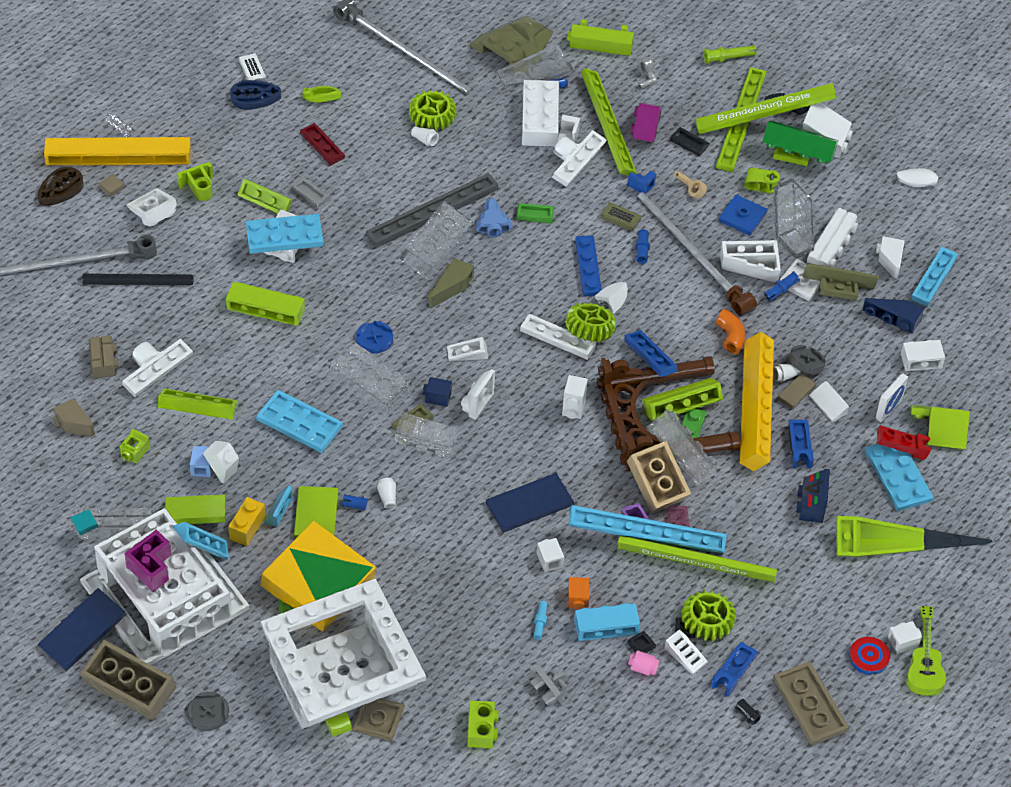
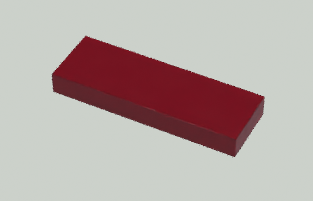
M316 123L300 130V134L330 166L345 159V154Z

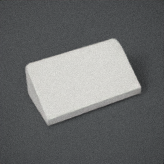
M827 381L823 382L809 395L831 422L848 414V404Z

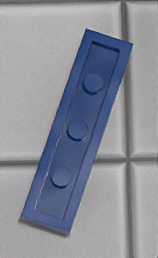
M594 235L575 236L583 297L595 296L602 288Z
M642 330L624 335L625 342L660 377L677 372V365Z

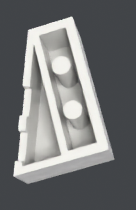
M777 240L722 241L720 250L721 269L775 283L779 280L781 269Z

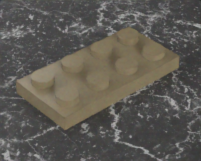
M810 661L773 676L776 686L811 746L849 731L848 724Z

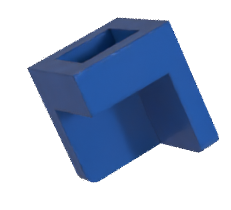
M650 171L645 177L640 174L630 173L627 185L646 195L655 186L656 173Z

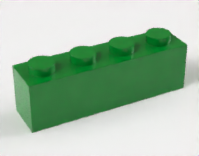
M770 120L767 123L762 142L767 143L766 146L769 148H784L783 151L786 153H801L800 156L810 159L814 157L818 158V162L827 164L833 161L839 140Z

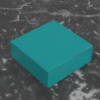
M89 509L71 517V521L79 535L98 528V523Z

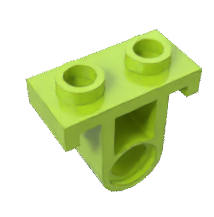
M210 161L176 173L177 185L180 189L184 188L183 185L188 184L197 200L207 201L211 199L213 195L211 182L213 166Z

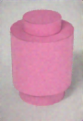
M637 650L636 654L631 653L628 665H631L632 671L647 676L650 674L655 676L660 660L655 659L656 656Z

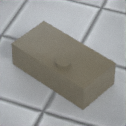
M103 640L80 672L84 683L151 720L155 719L177 688L172 676L106 640Z

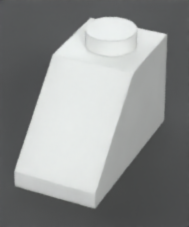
M883 236L882 242L878 243L876 248V254H879L878 262L893 278L897 279L905 240Z
M215 441L203 452V455L221 483L224 484L237 472L239 457L230 442Z

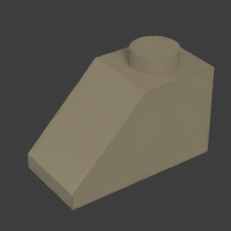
M74 398L53 408L55 414L53 420L57 427L61 426L68 433L86 436L95 435L92 421Z

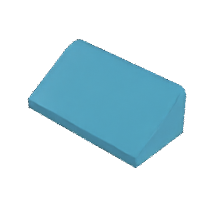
M287 486L278 494L264 520L265 524L274 527L279 525L293 498L292 486Z

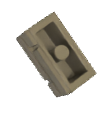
M110 335L101 336V338L91 337L89 339L93 378L116 376L115 369H119L118 357L114 358V354H118L116 342H112V336Z

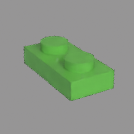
M700 409L687 411L678 440L698 438L707 411Z

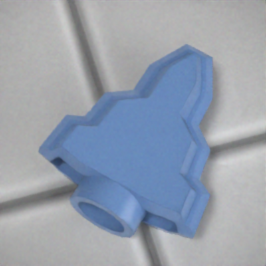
M494 198L487 199L484 205V212L480 214V220L476 221V231L488 233L490 237H499L502 235V232H507L513 228L511 219L507 218L506 213L500 210V206Z

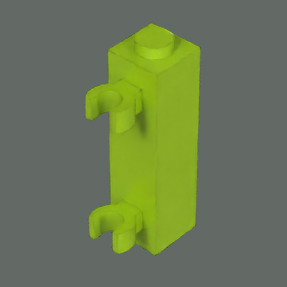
M581 19L580 25L573 24L572 30L568 31L567 41H570L569 48L631 56L634 32H628L629 25H622L621 31L587 26L588 20Z

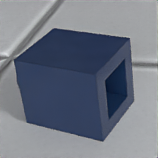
M430 377L428 384H424L422 395H425V403L448 407L452 393V381Z

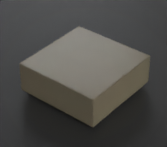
M112 174L101 181L99 187L112 197L124 189L125 184Z

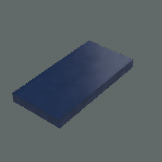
M554 473L486 499V505L502 532L505 533L574 505V501L558 474Z
M97 588L39 642L38 646L67 672L127 614L103 591Z

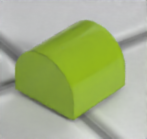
M347 711L325 719L332 737L352 730Z

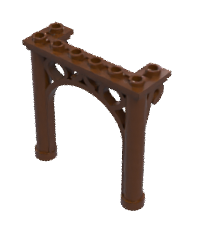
M711 356L703 357L700 360L675 363L677 365V372L660 377L651 367L643 369L629 368L626 360H616L610 364L609 359L601 358V364L598 366L599 378H597V387L602 389V403L607 405L606 416L612 422L610 423L611 433L616 435V449L621 451L620 462L621 465H625L627 472L631 471L627 460L632 454L667 441L675 459L725 450H740V439L737 431L669 441L658 438L648 432L639 421L636 413L635 404L638 396L651 385L714 375L715 368ZM625 391L631 395V398L629 400H622L619 398L618 393ZM619 407L627 408L626 412L621 414ZM624 424L629 425L632 428L628 431V433L626 432ZM635 435L641 436L635 440L633 439V436Z

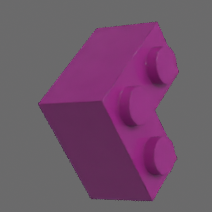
M639 103V106H635L634 117L637 118L636 123H632L631 134H633L634 139L655 142L662 106Z
M156 529L124 553L126 567L152 592L169 580L168 568L163 561L171 556L170 541Z

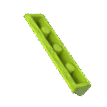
M166 388L158 395V408L233 420L238 401L233 399Z

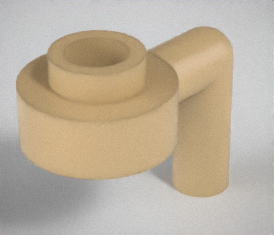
M679 171L675 172L674 177L689 187L688 193L690 196L700 199L705 195L707 190L705 183L700 180L693 181Z

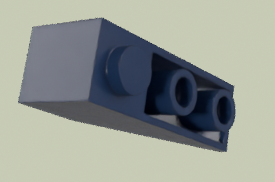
M865 298L862 311L883 320L887 324L897 326L902 331L913 334L922 320L925 308L908 300Z

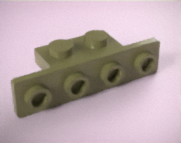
M807 263L803 272V278L820 281V295L854 301L858 298V288L874 289L878 281V275Z

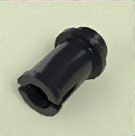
M745 699L738 701L735 709L747 719V723L755 725L761 719L760 711L755 710Z

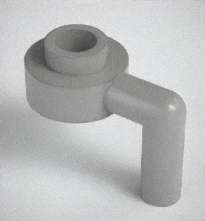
M648 57L639 59V70L649 78L638 83V87L644 89L656 84L657 78L653 73L654 62Z

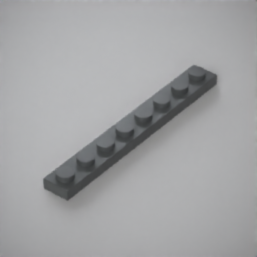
M487 173L367 230L366 236L375 247L383 245L498 190V183Z

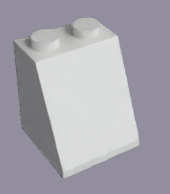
M822 103L810 106L802 130L839 140L834 155L837 158H840L842 152H846L848 147L846 141H850L853 131L850 130L852 123Z

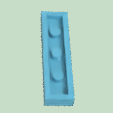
M944 247L940 248L911 296L912 301L926 307L929 306L957 260L958 253Z

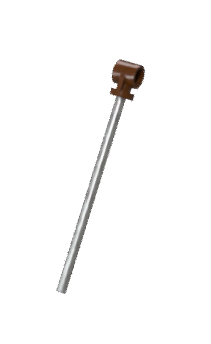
M643 192L638 195V198L725 288L727 291L726 299L731 302L733 310L739 316L757 307V301L751 292L747 291L743 294V289L740 285L732 286Z

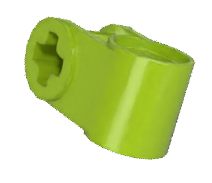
M750 168L747 171L745 188L765 193H776L779 190L780 174L774 170Z

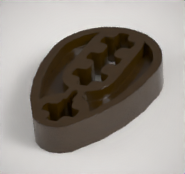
M61 167L54 170L47 176L39 188L37 196L40 205H56L79 194L84 186L81 172L73 167Z

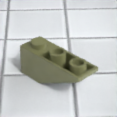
M456 258L453 259L451 264H447L443 276L437 279L435 288L431 289L428 293L429 307L433 308L466 290L474 277V266Z

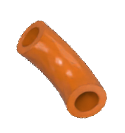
M723 309L716 320V325L727 333V338L723 343L725 350L737 355L746 340L745 327L737 316Z

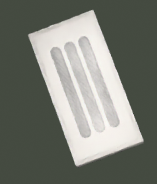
M256 53L239 57V62L247 80L266 81L265 73Z

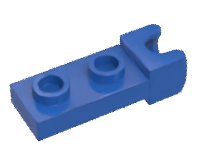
M789 420L788 429L792 467L796 469L798 467L797 463L804 461L807 468L811 469L814 457L811 448L808 420Z
M740 641L725 664L714 676L711 687L715 689L718 685L724 684L727 689L725 695L727 697L730 696L737 683L757 657L758 651Z

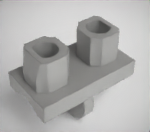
M539 667L536 670L538 675L530 681L538 692L546 686L550 688L541 696L548 706L558 701L561 704L564 703L566 699L557 687L560 686L561 689L567 687L565 684L567 675L564 672L557 673L556 670H553L550 673L553 678L550 679L542 667Z

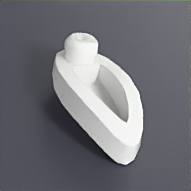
M925 168L897 172L898 180L912 187L934 186L938 182L936 173Z

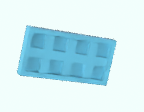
M319 214L246 221L250 254L324 246Z
M280 390L274 393L256 416L257 421L320 453H323L343 427V422Z
M879 444L865 447V453L897 512L933 501L934 497L909 453Z

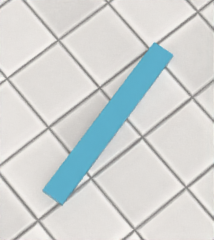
M574 505L570 508L568 526L716 554L725 553L727 534Z

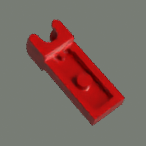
M881 425L877 429V443L879 445L910 453L912 457L925 460L931 452V448L926 446L930 441L928 436L922 434L915 436Z

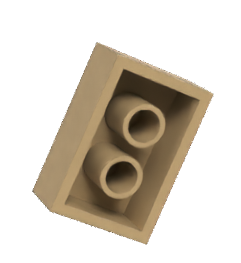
M667 441L632 454L627 460L651 514L685 501L691 495Z

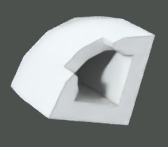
M619 282L605 287L595 295L599 304L602 302L614 314L625 303L628 290L627 283Z

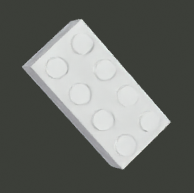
M524 80L522 145L555 147L557 144L559 81Z

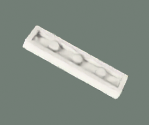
M528 314L520 327L521 332L588 360L596 347L595 341L591 343L588 340L584 341L582 338L577 339V336H573L572 332L531 314Z

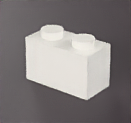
M940 340L903 343L901 357L905 371L943 368L945 355Z
M568 376L564 391L563 416H567L570 419H581L586 402L588 379Z

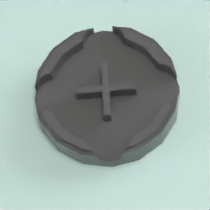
M797 345L791 349L788 358L795 368L809 374H819L823 371L826 360L819 351L814 348L807 349L805 345Z
M216 692L199 693L188 704V719L199 730H216L223 726L228 719V702Z

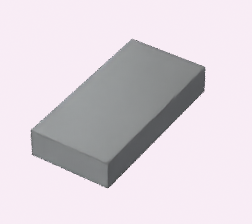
M304 177L291 186V191L316 209L330 199L327 193Z

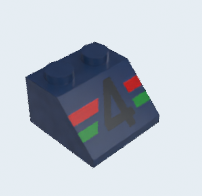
M824 469L804 477L802 485L798 486L797 497H801V501H797L796 513H800L799 520L823 523L828 503L830 469Z

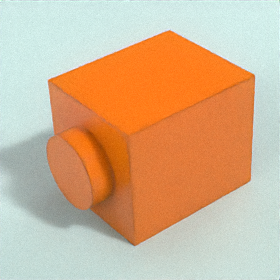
M569 577L568 608L575 610L588 608L589 578Z

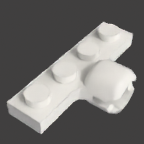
M593 130L580 144H576L568 137H562L555 145L553 152L564 162L554 172L552 178L568 187L606 144L607 140Z
M181 338L162 352L157 351L149 342H143L132 352V358L140 368L122 381V385L136 397L191 357L193 351Z

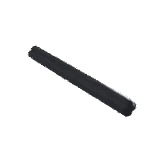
M84 273L82 275V283L87 285H193L194 277L192 274Z

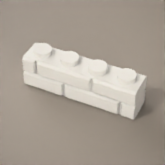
M837 208L808 255L807 263L834 267L836 257L840 258L842 255L843 245H848L851 238L850 234L855 233L857 230V215Z

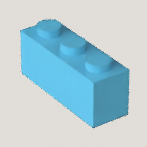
M636 603L575 610L574 621L578 641L636 635L639 633L640 621Z

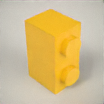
M247 497L228 526L229 539L248 546L266 517L265 504Z

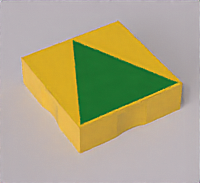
M313 521L261 574L260 586L283 603L295 609L373 580L375 578L376 566ZM340 614L318 621L312 625L324 632Z

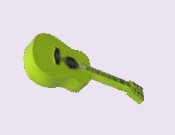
M921 605L919 610L923 620V648H916L913 651L911 657L912 665L909 669L906 683L908 688L916 694L933 696L943 691L946 683V674L941 666L942 655L940 651L931 649L933 607Z

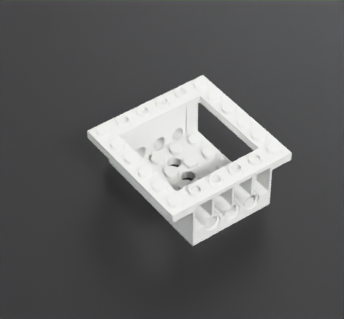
M165 508L94 546L98 569L80 578L81 584L89 595L99 588L126 612L127 615L113 628L132 654L150 665L155 664L250 610L249 604L209 552L187 544L181 539L173 528V525H177ZM157 529L170 541L171 556L163 561L168 568L169 580L152 592L126 567L124 553ZM116 583L120 584L148 622L150 641L147 640L109 587ZM171 583L178 585L175 589H169L167 586Z
M376 578L260 621L269 642L270 664L302 729L426 681V675ZM365 605V624L299 649L296 648L289 632ZM365 661L368 663V666L366 668H359L357 664ZM345 668L349 670V673L342 676L338 674V671ZM321 676H328L330 680L327 683H322L319 681V678Z

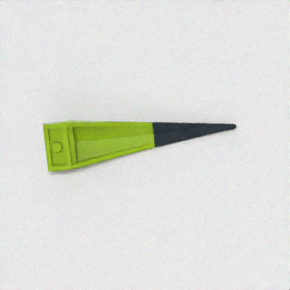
M858 516L836 517V556L862 557L992 542L990 539L922 529Z

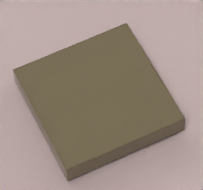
M379 698L368 704L361 705L352 731L392 742L405 704Z

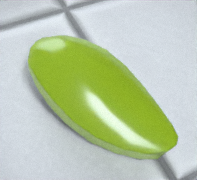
M316 86L308 89L306 87L302 91V97L310 102L318 103L342 98V92L332 86Z

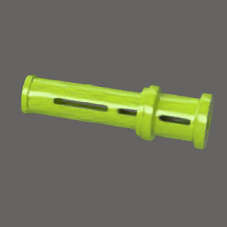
M755 45L728 49L718 47V49L713 50L706 48L703 51L705 63L709 64L713 61L724 62L726 59L756 56L757 51L750 52V50H756Z

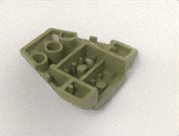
M526 15L480 34L469 46L482 54L488 49L492 50L509 61L510 72L523 79L535 68V63L541 57V52L548 44L553 31Z

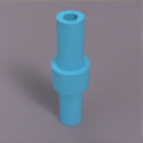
M540 601L538 614L535 615L534 619L535 631L533 637L538 640L542 638L543 627L547 621L546 610L548 603L546 601Z

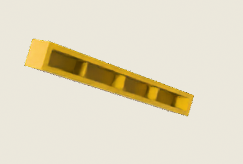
M190 137L45 138L44 157L46 165L190 164L191 143Z
M761 331L744 341L740 464L752 471H756L770 463L774 340Z

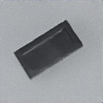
M681 127L670 137L671 142L697 156H700L709 146V142Z

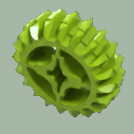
M430 90L428 92L422 91L421 95L416 94V97L412 98L409 105V116L412 123H415L417 127L421 126V128L434 129L435 131L438 128L443 130L444 126L449 128L450 123H453L456 116V105L453 98H450L449 94L444 95L443 91L440 93L437 90L435 92Z
M584 302L581 304L576 303L575 306H571L566 315L567 331L572 332V335L577 336V339L582 338L584 341L588 340L591 343L593 341L600 343V341L610 339L615 332L616 318L610 312V309H605L604 306L591 304V302L589 304Z
M705 589L702 593L696 591L694 596L690 595L688 600L684 602L681 611L682 623H685V629H690V634H696L697 639L701 636L704 637V641L711 638L714 642L716 637L721 640L724 635L728 636L734 628L736 608H733V601L728 602L727 596L721 597V592L714 594L713 589L710 593H707ZM693 611L697 613L699 619L696 618ZM719 611L723 614L724 620L721 618V615L718 613Z

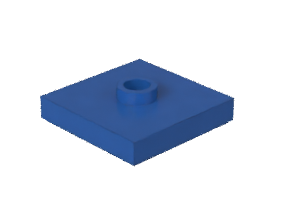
M736 194L720 215L719 222L751 236L767 214L768 209Z

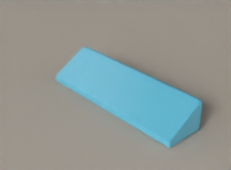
M186 522L173 525L174 530L185 543L225 560L229 558L227 540Z

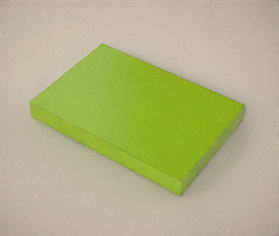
M299 486L294 539L313 521L335 536L338 488Z
M225 494L166 497L165 509L176 524L183 522L188 524L224 523L226 497Z

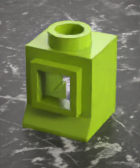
M132 429L119 446L122 458L137 464L150 448L149 436Z

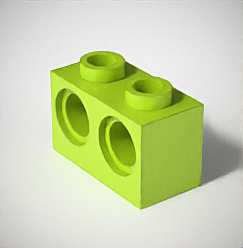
M470 701L467 747L493 748V741H497L498 728H494V723H498L499 710H495V702Z

